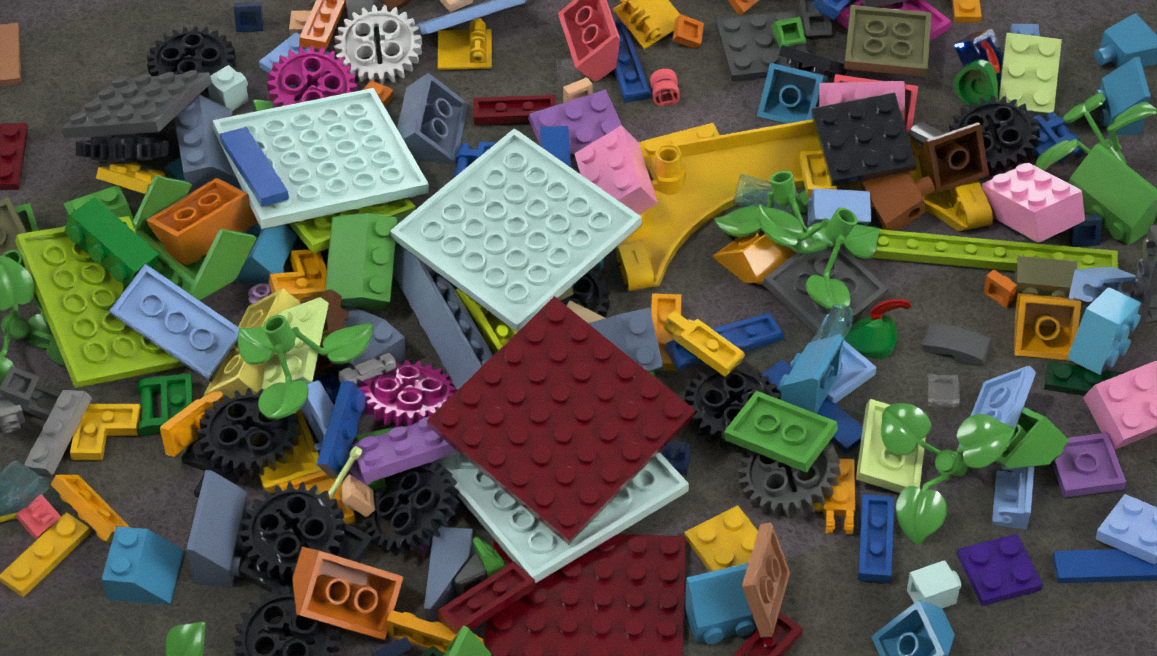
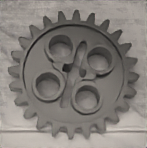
M833 444L826 445L807 472L791 467L797 486V492L795 493L791 491L784 463L746 449L748 458H741L740 461L743 468L738 469L741 478L739 483L745 498L750 499L753 508L760 506L762 514H766L771 509L774 518H777L781 511L785 512L786 518H790L792 511H797L801 517L803 516V508L806 507L814 512L815 502L822 505L826 504L823 495H834L832 486H839L837 476L841 475L840 461Z

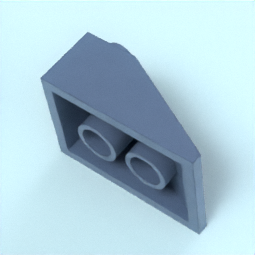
M348 306L344 309L349 312L348 320L345 321V328L372 323L374 329L366 350L355 360L334 366L339 371L347 368L353 370V366L373 358L378 360L379 356L387 353L394 356L398 363L406 359L404 336L386 320L356 307ZM359 381L356 384L358 388L360 387Z
M650 307L588 323L649 373L664 370Z

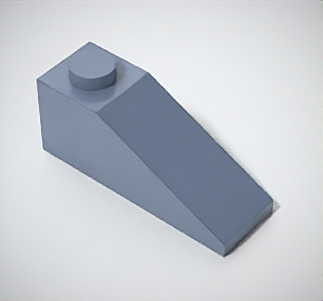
M440 527L438 529L440 536L436 537L433 535L424 604L425 621L433 623L437 619L438 610L448 604L455 594V578L471 557L476 554L472 529Z

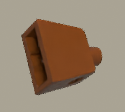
M909 172L868 179L861 182L863 191H870V207L883 230L899 231L926 212L923 197L935 191L934 184L929 176L914 182Z

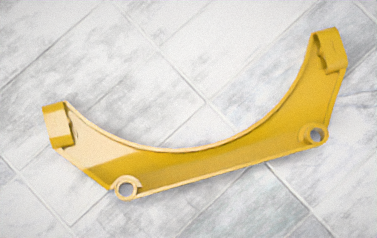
M813 119L660 145L655 152V176L657 180L651 181L658 204L639 215L642 217V225L616 247L618 263L621 262L619 268L624 283L628 284L627 291L659 286L668 264L678 249L695 231L723 211L744 201L772 192L770 177L780 171H789L793 174L796 189L805 188L799 162L800 151L821 150ZM909 137L917 164L916 170L909 171V174L915 182L922 178L919 154L922 149ZM978 180L940 193L934 191L923 197L925 211L938 217L957 231L992 225V210ZM862 181L837 185V188L863 191Z

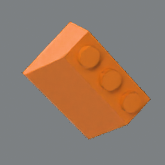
M218 178L213 179L146 219L147 224L169 254L187 266L200 261L208 253L219 229L245 233L250 227L258 223L250 207L248 193Z
M302 547L292 578L296 614L385 640L388 631L386 620L391 610L395 608L404 577L326 552Z

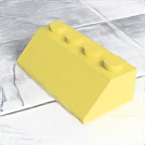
M282 288L249 305L238 327H263L264 323L269 318L278 315V312L301 303ZM237 343L213 375L204 396L213 391H220L232 399L235 398L236 390L243 396L246 395L248 388H251L252 395H257L258 391L262 389L267 362L258 365L246 363L240 354Z

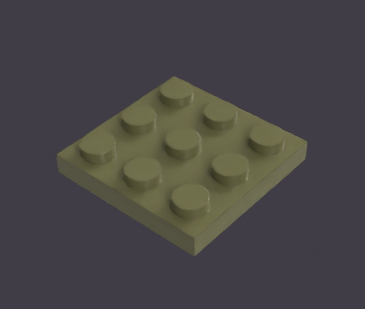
M851 5L844 69L926 77L932 13Z

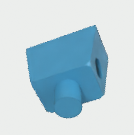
M1136 13L1105 30L1101 47L1094 52L1095 60L1099 65L1113 62L1119 68L1132 58L1140 57L1142 67L1156 65L1157 35Z

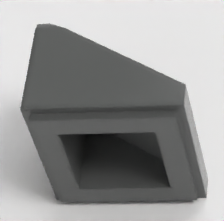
M477 554L471 557L455 578L456 597L461 596L486 579V569Z

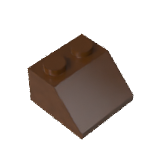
M979 122L925 141L919 154L922 178L926 176L931 178L936 193L989 176L982 128Z

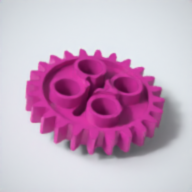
M310 45L309 52H305L299 46L298 54H295L290 49L288 50V58L280 55L279 64L273 63L272 72H269V81L267 82L268 99L273 101V108L356 92L355 74H350V65L343 66V57L337 60L334 59V51L326 55L324 54V47H321L319 52H315L313 45ZM307 69H314L316 72H310ZM288 85H295L297 88H290ZM327 86H333L336 89H328Z
M405 360L404 365L395 362V370L387 373L382 371V375L361 382L359 387L366 395L365 414H374V421L384 419V425L394 422L396 427H400L402 424L409 426L418 423L425 417H430L457 391L449 374H443V368L433 370V364L431 363L423 367L421 366V361L416 362L415 365H410L408 360Z

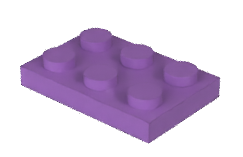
M606 90L530 113L528 117L540 147V127L568 126L570 158L575 157L574 153L622 125Z
M425 417L418 423L406 427H395L388 433L376 437H365L358 443L352 444V448L357 446L362 449V454L357 459L365 484L456 454V451L427 426V419L429 417Z

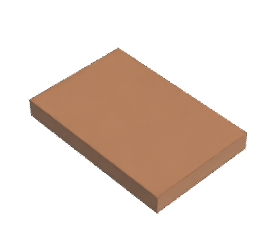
M0 24V87L21 84L19 24Z
M771 523L760 524L742 584V589L760 637H771L774 633L790 575L776 532Z

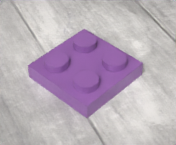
M1108 432L1068 438L1070 441L1064 447L1063 453L1051 462L1063 498L1125 489L1126 480Z

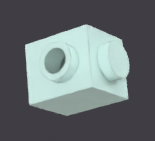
M228 65L210 76L212 83L208 86L210 100L231 109V111L249 101L247 93L248 82L241 72L237 73Z
M944 560L910 572L907 592L914 603L922 600L945 608L957 603L961 581L956 571H951Z

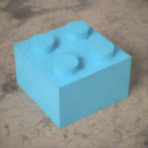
M1108 287L1086 308L1067 359L1099 375L1108 366L1112 368L1119 355L1124 356L1131 344L1128 336L1130 331L1133 332L1140 321L1141 315L1137 313L1141 302Z

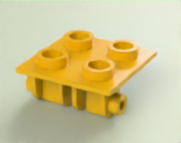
M620 0L622 3L612 9L644 50L674 32L675 19L680 14L669 0Z
M481 18L471 21L470 30L438 31V70L492 68V29H486V24Z

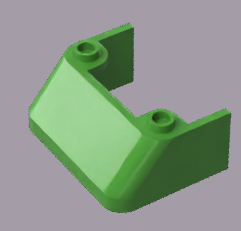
M155 175L133 219V227L136 234L159 253L154 270L200 301L236 280L256 241V237L251 234L219 229L205 259L202 257L200 261L188 266L176 260L169 254L149 227L146 219L187 196L192 185L189 182Z

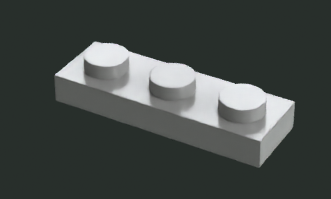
M62 390L23 466L25 470L40 475L54 474L92 399L86 391Z

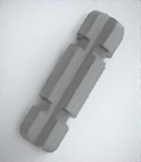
M390 353L378 357V360L373 358L353 366V370L347 368L340 371L339 381L340 383L342 381H353L355 384H357V381L359 383L382 375V371L387 373L395 370L396 360Z

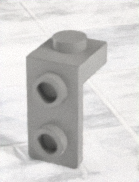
M0 394V430L4 434L17 431L21 428L20 424L26 423L21 405L13 404Z

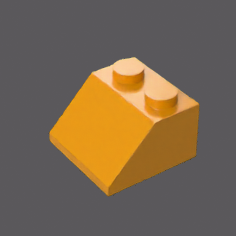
M762 230L754 235L738 237L712 257L744 283L756 282L757 285H760L767 275L797 252L792 250L791 247L774 242Z
M1017 293L1014 355L1069 360L1067 357L1079 328L1081 301L1067 297Z

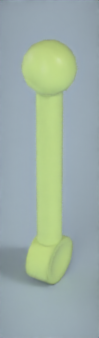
M355 446L351 450L348 461L328 492L330 500L334 499L335 492L354 461L361 456V448Z

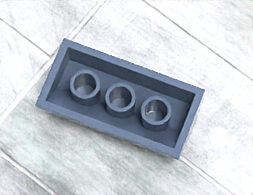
M198 95L174 117L185 181L192 185L189 194L215 178L236 188L241 187L213 130V120L233 116L232 111L201 95Z

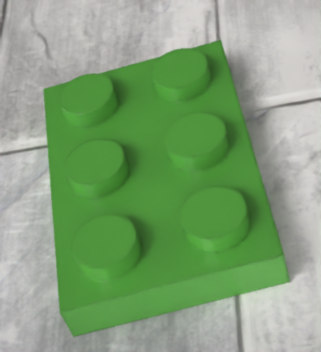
M756 391L724 431V436L728 442L807 472L838 431L837 421Z

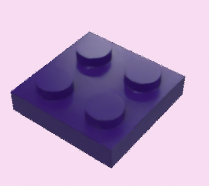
M1018 534L957 550V557L981 606L1042 590L1043 584Z

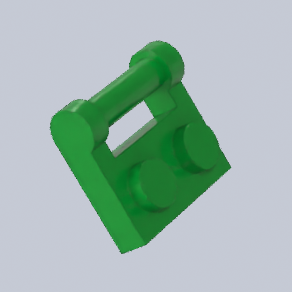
M191 373L144 378L138 381L137 392L141 395V421L138 423L139 435H156V433L161 432L160 426L193 403ZM161 391L162 417L153 418V394Z

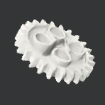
M373 5L372 12H368L363 7L362 15L359 16L353 12V21L344 19L345 27H338L339 35L335 36L336 45L334 46L337 59L344 58L343 66L350 65V74H355V77L358 75L359 82H363L366 78L369 79V82L379 79L381 85L384 84L387 78L395 82L394 76L398 75L401 78H405L404 70L412 72V63H419L418 55L422 54V38L419 27L415 26L413 18H407L406 12L398 15L396 7L391 12L387 11L386 5L382 7L381 11H377V7ZM375 26L379 27L382 64H378L374 33Z

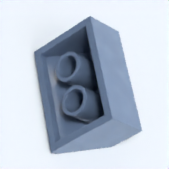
M429 73L406 88L397 130L415 161L456 164L455 157L460 147L468 103Z
M205 470L186 550L194 584L233 587L235 576L240 577L238 570L243 564L242 557H240L241 550H244L242 546L244 542H242L240 532L244 531L241 521L248 519L246 509H254V505L249 504L247 491L210 470Z

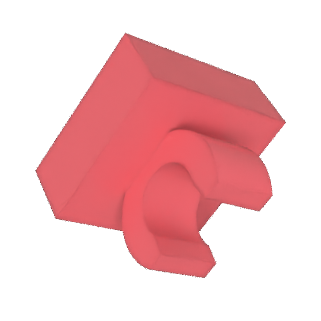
M42 494L15 515L35 539L44 534L61 518Z

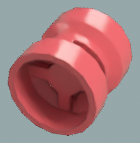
M670 69L655 71L650 77L654 103L658 106L675 105L680 100L676 73Z

